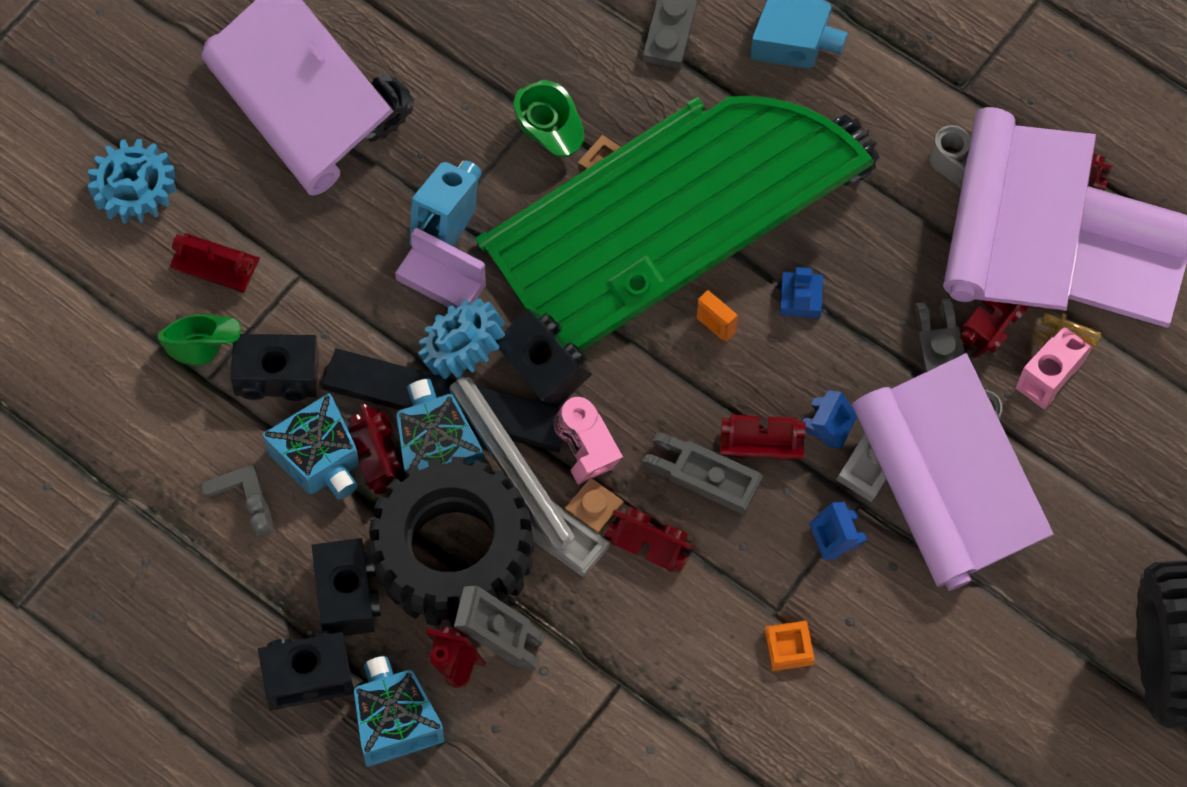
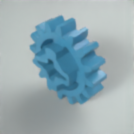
M124 139L120 141V149L116 151L109 145L105 147L108 155L106 158L95 156L94 161L97 169L88 170L91 182L88 184L91 197H94L96 208L98 210L105 208L107 218L112 219L118 213L124 224H127L130 216H136L138 222L143 223L144 213L149 212L154 217H157L159 215L157 210L159 204L167 207L170 205L168 194L176 192L173 180L176 178L173 165H170L168 154L166 152L159 154L156 144L153 143L145 149L142 139H137L134 147H128Z
M477 298L471 305L465 299L457 309L450 305L448 307V314L444 317L442 315L435 316L436 321L433 326L425 328V332L429 336L419 340V344L423 349L418 353L434 375L439 373L443 379H446L453 373L456 378H460L463 370L468 368L471 372H474L477 362L487 363L490 352L499 349V345L495 340L504 337L505 333L501 327L505 323L489 301L484 304L480 298Z

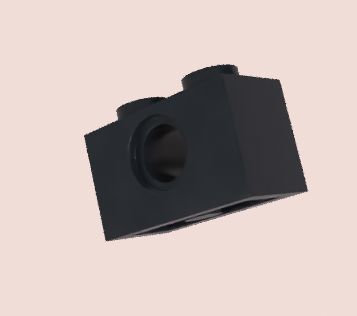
M528 308L504 331V337L495 341L499 345L501 353L543 402L559 407L592 375L583 364L587 357L573 342L570 341L566 344L559 335L563 330L562 327L547 312L540 315ZM550 347V358L541 364L540 357L542 352Z
M240 334L239 339L233 342L230 379L234 396H241L247 400H261L265 396L283 397L290 401H300L306 397H317L319 348L316 335ZM274 365L284 367L278 373L266 372L269 367Z
M362 538L312 544L322 631L343 632L344 636L375 632L373 617L381 616L378 591L370 592L368 578L376 577V571L371 552H364ZM345 582H353L358 585L351 593L337 591V588Z
M324 630L311 634L308 639L293 642L290 639H277L269 642L267 647L257 648L265 695L270 711L354 694L343 632L334 633L333 631ZM311 661L316 664L315 669L310 673L301 674L295 671L296 666L301 662Z

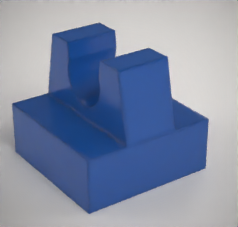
M796 267L795 273L783 272L780 315L820 318L823 275L812 274V268Z
M828 390L824 397L813 399L811 405L815 409L816 414L813 419H803V422H806L805 431L807 434L823 440L827 447L842 449L857 416L842 392Z
M845 502L831 503L809 523L823 560L837 559L843 553L856 549L867 541L865 533H857L853 524L858 518L856 511L848 510Z

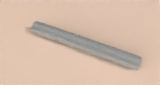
M470 377L458 378L450 386L451 394H453L455 400L504 475L509 478L512 487L518 488L524 498L525 507L552 548L555 550L566 548L574 541L573 532Z

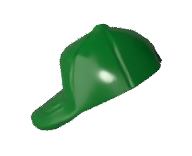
M540 80L517 91L514 98V113L517 124L526 137L530 140L538 141L546 150L558 157H569L576 153L584 141V128L575 104L568 92L561 85L548 80Z
M193 314L172 322L159 332L157 336L166 353L177 362L199 366L211 362L218 355L221 344L237 341L241 334V325L232 317Z

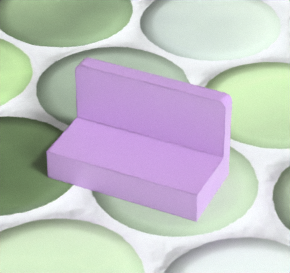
M415 228L411 233L412 249L395 272L396 280L446 307L453 305L457 309L465 299L472 305L486 286L485 264L442 240Z

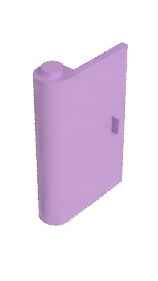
M255 0L219 34L210 37L203 46L201 53L203 62L309 195H318L329 189L340 176V169L336 163L394 112L303 0Z
M986 107L976 111L943 284L945 291L950 293L951 298L961 302H970L976 299L1067 310L1096 134L1016 126L1015 118L1011 113L994 107Z
M1088 186L1069 299L1169 328L1187 264V215Z
M967 353L892 389L890 387L880 388L860 397L852 403L855 414L937 587L946 585L948 591L955 590L972 581L969 574L1054 535Z

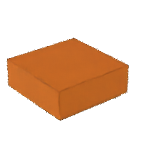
M707 290L698 299L697 319L721 340L727 342L736 334L738 315Z
M807 621L765 627L764 634L772 671L814 665L815 659Z

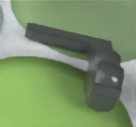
M254 464L208 480L201 485L205 497H211L243 485L247 499L246 507L251 516L250 523L255 535L258 538L268 536L273 532L274 525L271 513L263 498Z

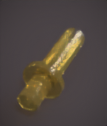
M1044 313L1040 324L1055 329L1054 336L1062 328L1066 327L1085 342L1097 345L1100 342L1101 332L1067 320L1065 313H1061L1059 318Z

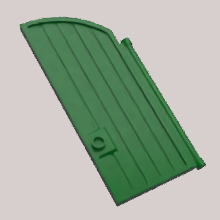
M696 96L677 112L487 233L483 232L474 239L482 252L487 250L526 310L529 308L540 315L547 312L562 327L563 330L559 335L566 344L571 341L581 351H584L872 166V157L843 128L830 119L800 105L767 97L730 96L704 112L706 108L702 100Z

